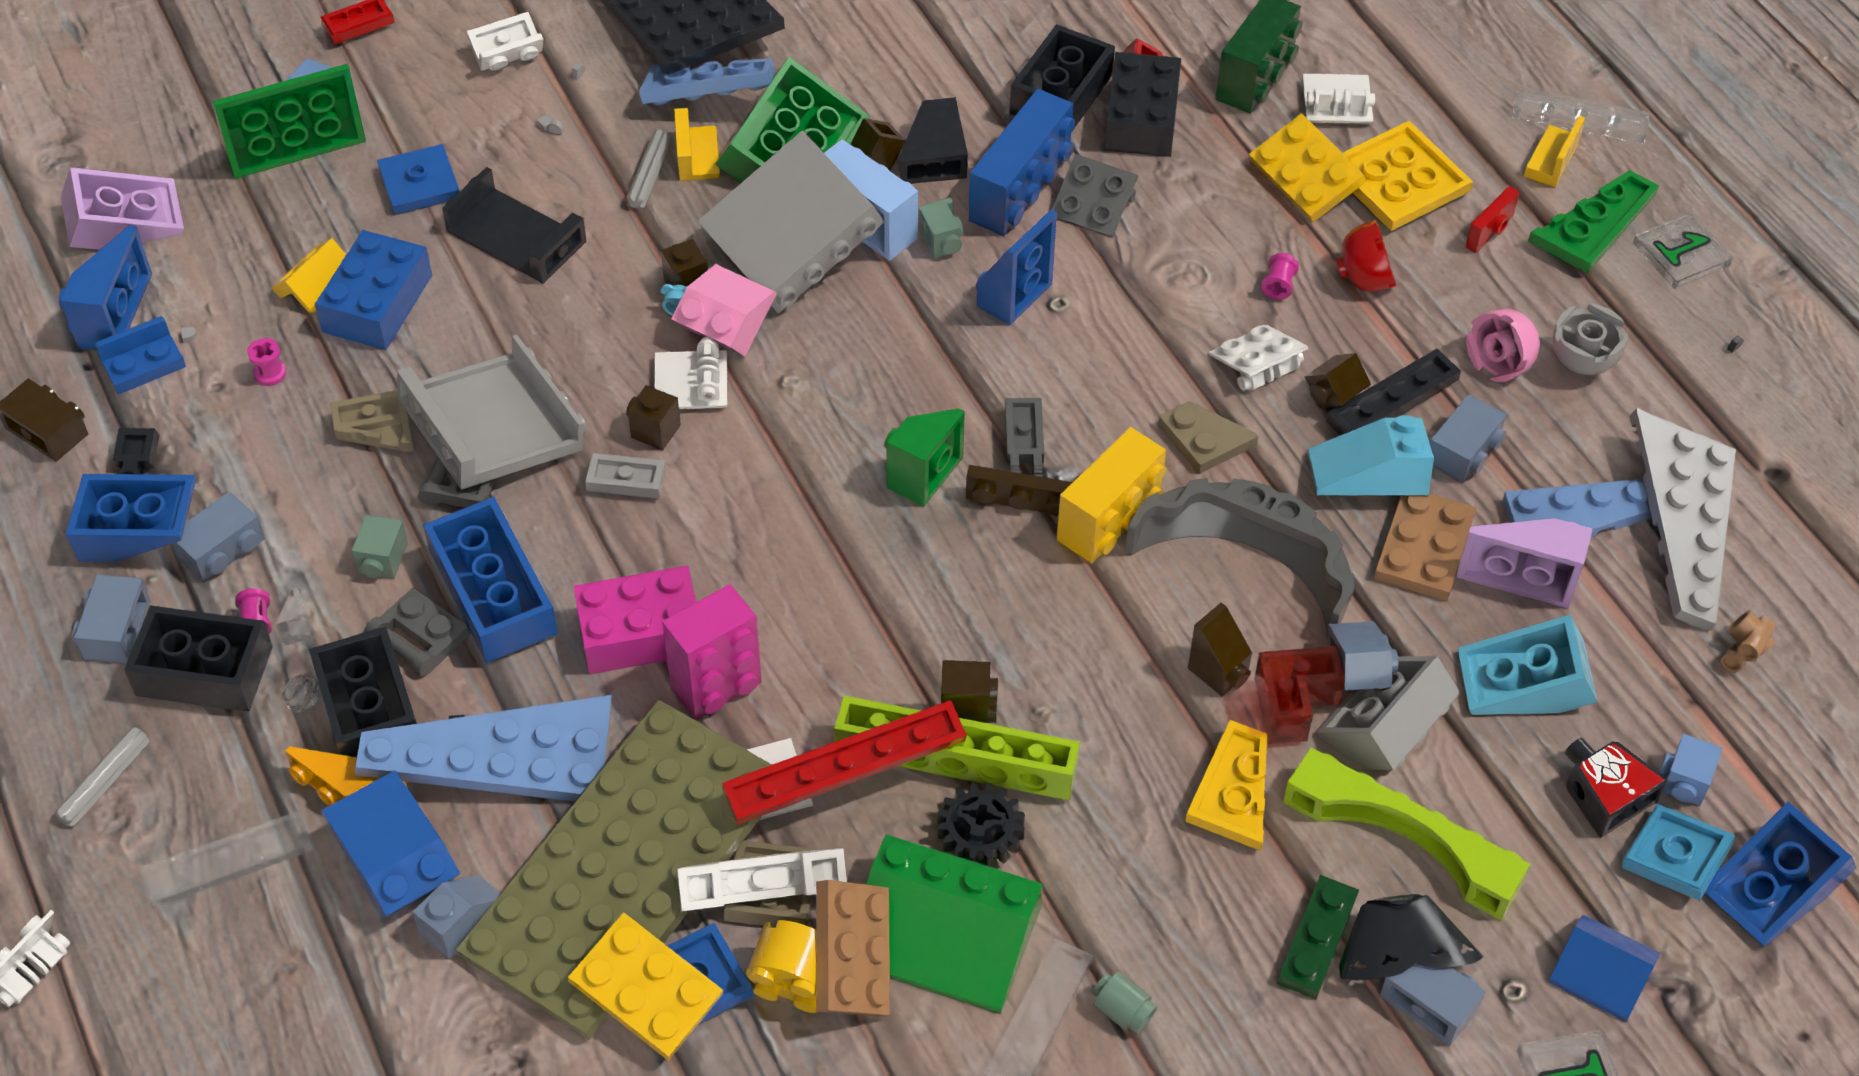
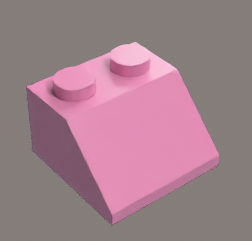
M715 264L686 288L671 319L698 335L710 337L717 344L746 356L777 293Z

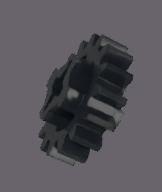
M971 783L970 792L965 793L959 787L956 788L955 800L945 797L943 800V810H938L937 824H939L937 825L938 839H943V851L955 850L954 856L966 857L976 863L978 860H983L985 866L989 867L992 866L993 858H997L1003 864L1007 862V851L1017 853L1019 851V841L1024 840L1025 813L1018 811V799L1007 801V789L1005 788L997 794L992 792V783H987L984 790H978L977 785Z

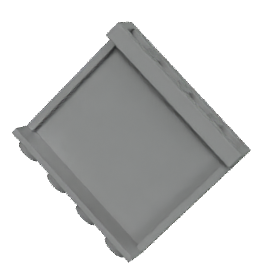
M802 130L701 217L698 223L749 280L777 293L771 306L779 314L786 307L792 305L812 284L819 282L824 274L834 265L844 260L864 239L872 236L877 228L884 223V220L869 200Z
M518 335L512 336V353L425 380L420 381L411 367L397 370V398L461 490L583 450V434L586 433L584 418L580 413H576L573 410L564 391L558 390L552 382L549 371L540 366L533 350L530 347H526Z

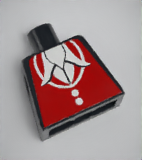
M1579 738L1571 743L1565 751V755L1575 764L1566 783L1567 790L1600 838L1657 803L1667 782L1661 774L1619 742L1612 741L1598 751H1595L1583 738Z

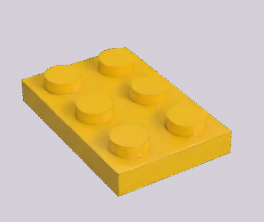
M1302 113L1249 153L1251 161L1312 223L1366 182L1365 175Z
M624 912L568 976L570 984L668 1061L723 995V989Z

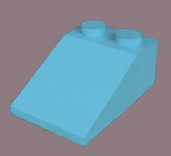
M1402 415L1397 418H1383L1308 449L1307 455L1317 495H1429L1434 456L1422 418H1415L1409 415Z
M1571 614L1458 648L1469 710L1472 715L1562 713L1598 702L1584 639Z

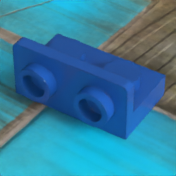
M162 316L95 343L101 363L118 395L186 367L183 356L171 337L167 323Z

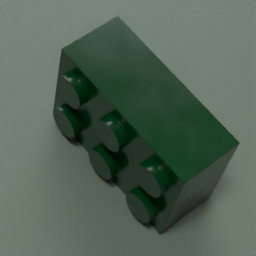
M1259 0L1222 50L1215 100L1249 114L1253 112L1258 103L1263 104L1265 102L1271 85L1273 83L1277 84L1280 81L1287 63L1292 64L1297 56L1299 46L1295 42L1303 24L1299 20L1300 5L1287 0Z

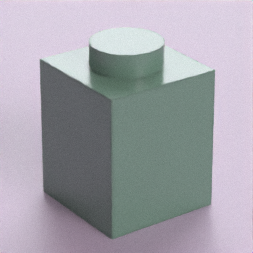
M371 515L365 516L352 549L358 573L372 578L385 577L395 579L408 545L402 520Z

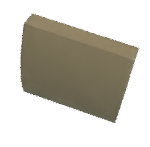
M744 840L737 848L734 859L819 849ZM801 894L725 904L724 921L761 926L770 921L771 927H776L778 920H785L807 926L813 895Z

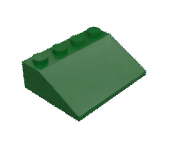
M788 57L775 73L771 84L764 89L715 164L742 183L802 130L825 153L842 139L851 144L862 119H868L869 115L791 57Z
M348 63L212 101L220 137L235 179L366 142Z
M885 834L871 867L866 885L889 888L890 978L1001 1014L1041 909L1043 884Z

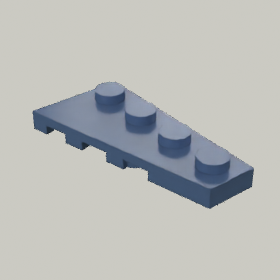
M773 58L734 60L728 64V67H722L718 61L706 62L697 69H690L688 67L670 75L659 64L651 65L639 90L642 104L654 103V105H663L671 102L672 99L685 98L686 100H696L705 94L711 93L728 95L744 88H749L753 91L761 90L771 84L776 70Z
M1643 479L1506 491L1502 500L1509 523L1556 518L1592 528L1591 537L1596 536L1598 531L1610 527L1616 530L1652 518Z

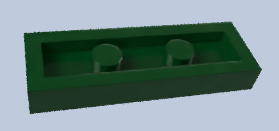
M1322 875L1319 876L1279 974L1278 985L1317 1000L1356 902L1359 889Z

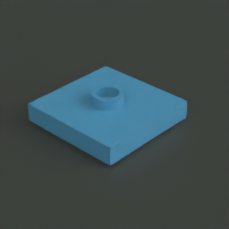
M1657 804L1623 858L1622 869L1700 901L1734 844L1735 835Z

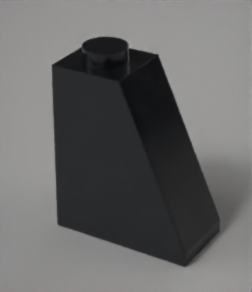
M956 97L923 100L899 156L900 179L910 184L966 179L968 153Z

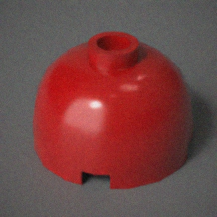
M1377 220L1353 228L1345 236L1341 244L1342 256L1336 258L1341 277L1349 276V279L1356 288L1366 292H1378L1397 287Z

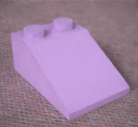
M70 167L61 193L69 247L100 250L129 225L137 227L141 242L183 233L184 226L174 179Z
M1556 518L1471 526L1456 578L1568 609L1585 562L1593 529Z

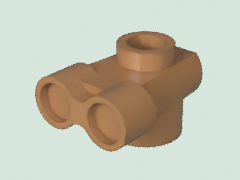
M1748 610L1729 626L1727 632L1736 642L1731 649L1726 651L1721 659L1724 669L1732 673L1739 672L1747 661H1756L1759 656L1763 655L1773 646L1775 640L1770 635L1775 629V624L1770 618L1764 615L1758 618Z

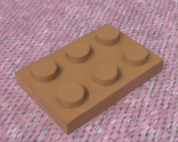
M1430 493L1429 495H1401L1374 580L1448 602L1477 507Z
M835 880L816 881V1012L876 1017L889 1016V888Z

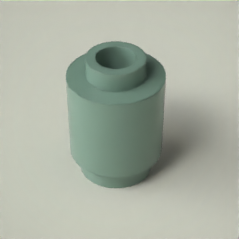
M1117 972L1113 977L1108 973L1105 974L1092 992L1097 997L1094 1001V1006L1125 1031L1131 1029L1136 1034L1143 1030L1158 1008L1151 1002L1152 997L1121 972Z

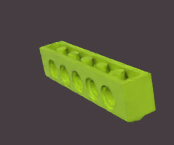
M844 695L834 727L835 742L921 710ZM959 718L967 734L965 742L898 766L983 784L992 783L994 786L1070 801L1078 768L1080 741Z

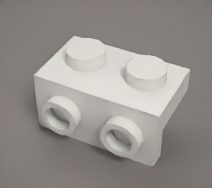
M529 12L469 30L466 35L481 71L489 68L490 70H499L508 65L509 62L520 58L523 61L530 60L536 57L539 52H542L544 41L541 33L537 34Z

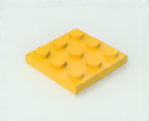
M1410 121L1404 122L1343 152L1365 175L1366 182L1352 193L1391 231L1470 192L1472 189L1473 181Z

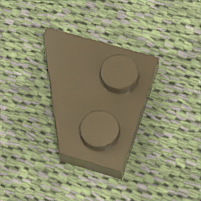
M397 390L330 402L334 432L337 440L404 452L414 451L408 412L397 398Z
M1190 401L1159 415L1158 420L1159 427L1199 474L1257 446L1259 436L1255 432Z

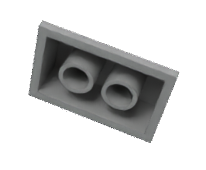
M1438 656L1398 657L1397 673H1392V687L1353 690L1317 730L1316 734L1321 740L1365 769L1394 770L1404 763L1405 756L1416 743L1426 737L1428 729L1434 722L1449 710V705L1460 691Z

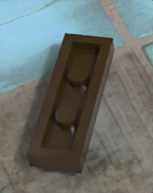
M969 465L966 475V499L1059 516L1060 494L1073 482Z

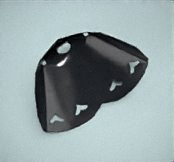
M1399 895L1369 900L1361 905L1341 958L1339 970L1340 978L1355 981L1371 980L1402 974L1416 964L1434 968H1451L1476 963L1484 956L1428 895ZM1463 944L1469 948H1472L1473 951L1467 950L1466 953L1463 954L1461 952ZM1440 947L1444 952L1448 953V956L1441 953L1433 956L1431 953ZM1386 955L1399 959L1396 962L1389 961L1386 965H1382ZM1358 959L1362 964L1366 965V968L1364 969L1359 968L1358 966L1354 969H1350V967L1354 965Z

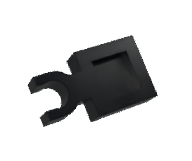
M119 428L112 460L117 467L121 468L117 474H142V468H154L160 436L155 428Z

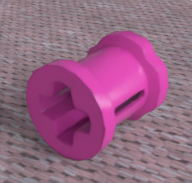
M1277 253L1272 255L1268 261L1269 273L1262 280L1261 290L1270 298L1282 300L1288 298L1292 293L1293 285L1291 280L1299 270V262L1292 255Z
M270 338L253 341L249 345L247 353L250 362L255 366L253 369L255 380L265 386L280 383L286 376V367L279 359L281 352L278 343Z
M257 588L239 592L235 597V605L240 611V617L263 620L270 635L272 625L267 618V608L271 604L269 593Z

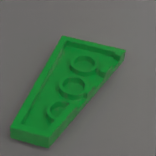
M1628 170L1598 190V194L1592 198L1587 199L1585 197L1577 202L1575 208L1568 213H1560L1553 217L1550 224L1544 228L1537 227L1531 231L1528 242L1589 273L1656 196L1659 185Z

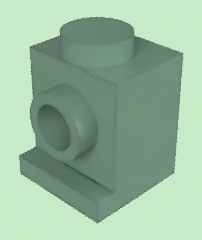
M951 197L919 206L918 230L933 258L958 252L962 247L960 236H963V226L960 218L953 216V201Z

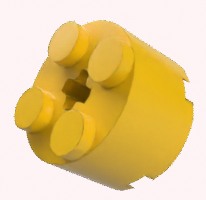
M778 920L776 928H771L770 921L764 924L746 971L747 977L755 984L754 994L769 1001H776L778 996L794 1001L793 1005L804 1012L816 1013V929L785 920Z

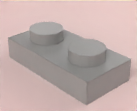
M592 453L585 480L586 491L660 499L667 470L666 461Z

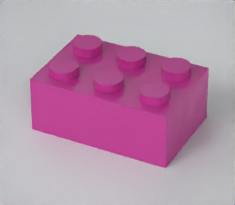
M688 565L573 586L589 675L667 661L662 621L696 603Z
M731 584L662 621L670 687L695 720L706 714L717 712L725 703L739 695L749 694L757 685L762 683L757 616Z

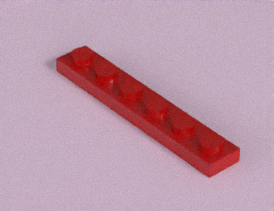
M949 700L722 783V790L738 825L965 742L967 734L952 701Z

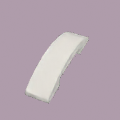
M843 848L773 854L677 868L681 911L801 894L813 895L816 894V881L835 880L847 882Z

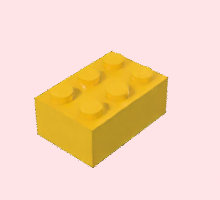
M1130 427L1060 494L1057 541L1091 564L1102 554L1107 555L1114 548L1118 538L1128 530L1131 520L1144 499L1158 492V495L1164 493L1162 481L1167 470L1165 467L1166 449Z

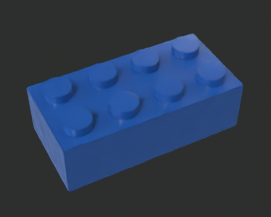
M1040 89L1034 92L970 172V222L1002 236H1005L1013 225L1017 226L1020 223L1027 206L1037 201L1041 188L1046 182L1050 183L1053 180L1062 161L1067 162L1072 154L1073 143H1071V133L1075 126V119L1072 118L1073 103Z
M495 497L423 524L429 551L464 621L469 626V630L486 664L558 634L554 608Z

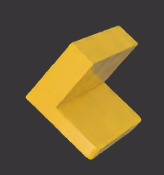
M688 108L674 109L680 181L719 178L720 168L715 164L719 158L716 126L690 127Z
M1579 115L1571 132L1548 125L1526 166L1524 177L1556 188L1578 146L1586 118Z
M333 238L317 244L271 288L280 298L293 294L308 313L316 312V301L340 266L346 253Z

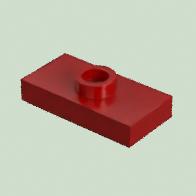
M365 0L320 17L322 26L334 45L395 23L393 14L384 0Z
M1509 186L1470 224L1466 241L1467 249L1477 253L1495 234L1500 235L1505 230L1509 220L1514 216L1520 191Z

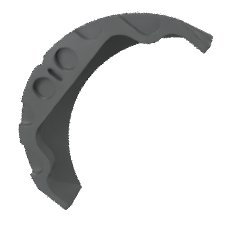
M1208 478L1191 480L1187 486L1173 489L1161 495H1158V492L1144 499L1128 526L1125 552L1129 554H1135L1149 546L1168 540L1188 537H1211L1243 543L1271 555L1290 568L1312 592L1323 614L1327 637L1328 624L1342 622L1355 588L1354 574L1351 573L1348 560L1342 549L1343 543L1334 530L1330 532L1316 517L1317 512L1301 500L1286 492H1277L1271 486L1235 478L1231 483H1208Z

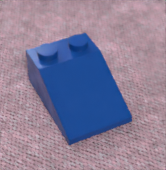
M1051 209L1010 249L1003 253L1000 259L988 271L983 272L977 280V306L1009 326L1052 285L1057 221L1056 211Z
M129 225L71 274L66 287L60 291L59 306L65 313L68 329L73 334L78 348L97 350L95 347L97 341L125 331L132 324L152 276V271L136 226Z
M83 474L65 534L78 561L118 562L181 541L196 483L195 475Z
M396 770L321 810L381 919L386 918L435 890L440 884L451 881L461 874L440 836Z
M1787 801L1715 874L1705 894L1765 947L1824 901L1856 869L1853 856Z

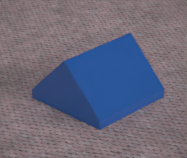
M1582 915L1575 925L1548 982L1627 1022L1661 953Z

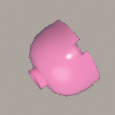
M1495 309L1478 316L1472 321L1471 324L1474 325L1472 332L1467 334L1466 345L1468 355L1477 370H1480L1483 366L1494 375V377L1489 378L1494 382H1507L1531 368L1539 354L1540 339L1534 323L1525 314L1513 309Z

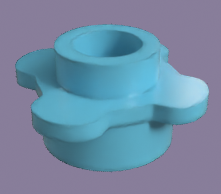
M670 284L662 286L661 293L664 294L662 307L665 312L673 316L687 287L683 285L672 286Z

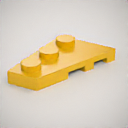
M1229 720L1187 811L1185 822L1262 851L1267 733Z

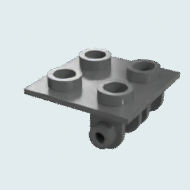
M1075 154L1052 210L1057 212V219L1113 238L1127 202L1132 203L1135 198L1136 190L1133 188L1138 175Z

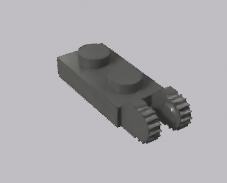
M1005 398L1007 463H1010V472L1021 473L1019 463H1033L1032 475L1043 477L1044 435L1042 398Z

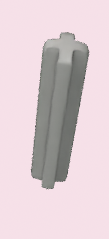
M657 129L652 134L626 197L628 200L627 205L630 208L641 210L647 203L671 143V135L667 130Z
M136 727L130 728L56 809L55 814L58 819L69 827L75 826L149 744L147 735Z

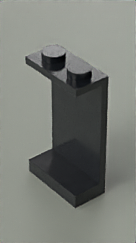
M488 167L476 177H473L442 208L448 233L542 284L587 242L583 217L572 212L562 223L551 219L495 189L492 169Z

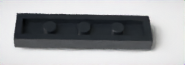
M1435 349L1356 395L1344 405L1329 411L1326 422L1340 435H1343L1383 418H1396L1458 381L1461 370L1439 349Z

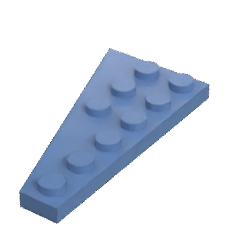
M612 695L361 732L355 775L381 778L396 770L402 781L576 802L605 766Z

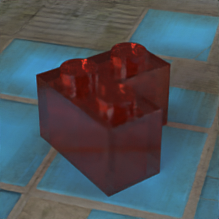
M1337 646L1259 652L1254 680L1268 744L1307 741L1313 718L1311 707L1339 705L1345 677Z

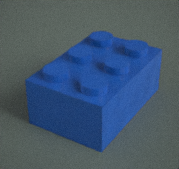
M362 230L315 303L322 333L387 350L432 277L427 247Z

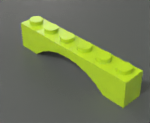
M1310 748L1287 782L1283 800L1284 804L1317 822L1337 820L1363 822L1386 828L1408 838L1425 849L1444 867L1456 883L1464 901L1501 921L1525 881L1531 864L1523 860L1517 853L1511 850H1504L1492 844L1479 833L1473 830H1466L1449 821L1440 812L1428 810L1411 801L1404 793L1392 791L1375 782L1368 774L1357 772L1341 764L1330 754L1321 753Z

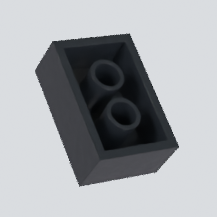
M1056 24L1012 82L1010 114L1016 116L1034 92L1040 89L1073 103L1072 118L1075 119V129L1113 76L1115 46Z
M1115 52L1106 125L1105 151L1171 157L1181 58Z
M150 605L124 671L135 696L249 712L273 646L263 620Z
M386 626L309 649L340 755L357 758L361 732L417 724Z

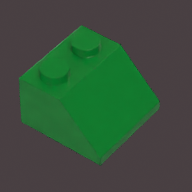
M957 408L906 417L897 429L893 428L888 433L884 443L886 448L884 469L887 472V488L925 507L963 459L965 411Z

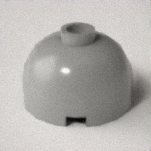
M1588 304L1587 309H1576L1577 305L1569 307L1560 314L1553 332V348L1557 358L1567 369L1580 375L1593 376L1606 372L1618 363L1626 347L1628 332L1626 333L1623 329L1624 321L1611 309L1597 304Z

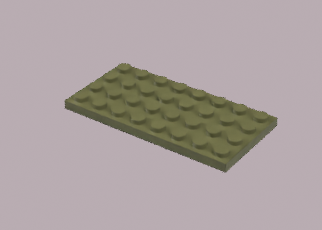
M658 700L456 948L459 957L590 1040L609 1014L570 984L568 976L623 912L662 943L666 942L690 911H681L677 868L729 860L762 817L760 816L737 825L722 790V783L772 764L663 701Z

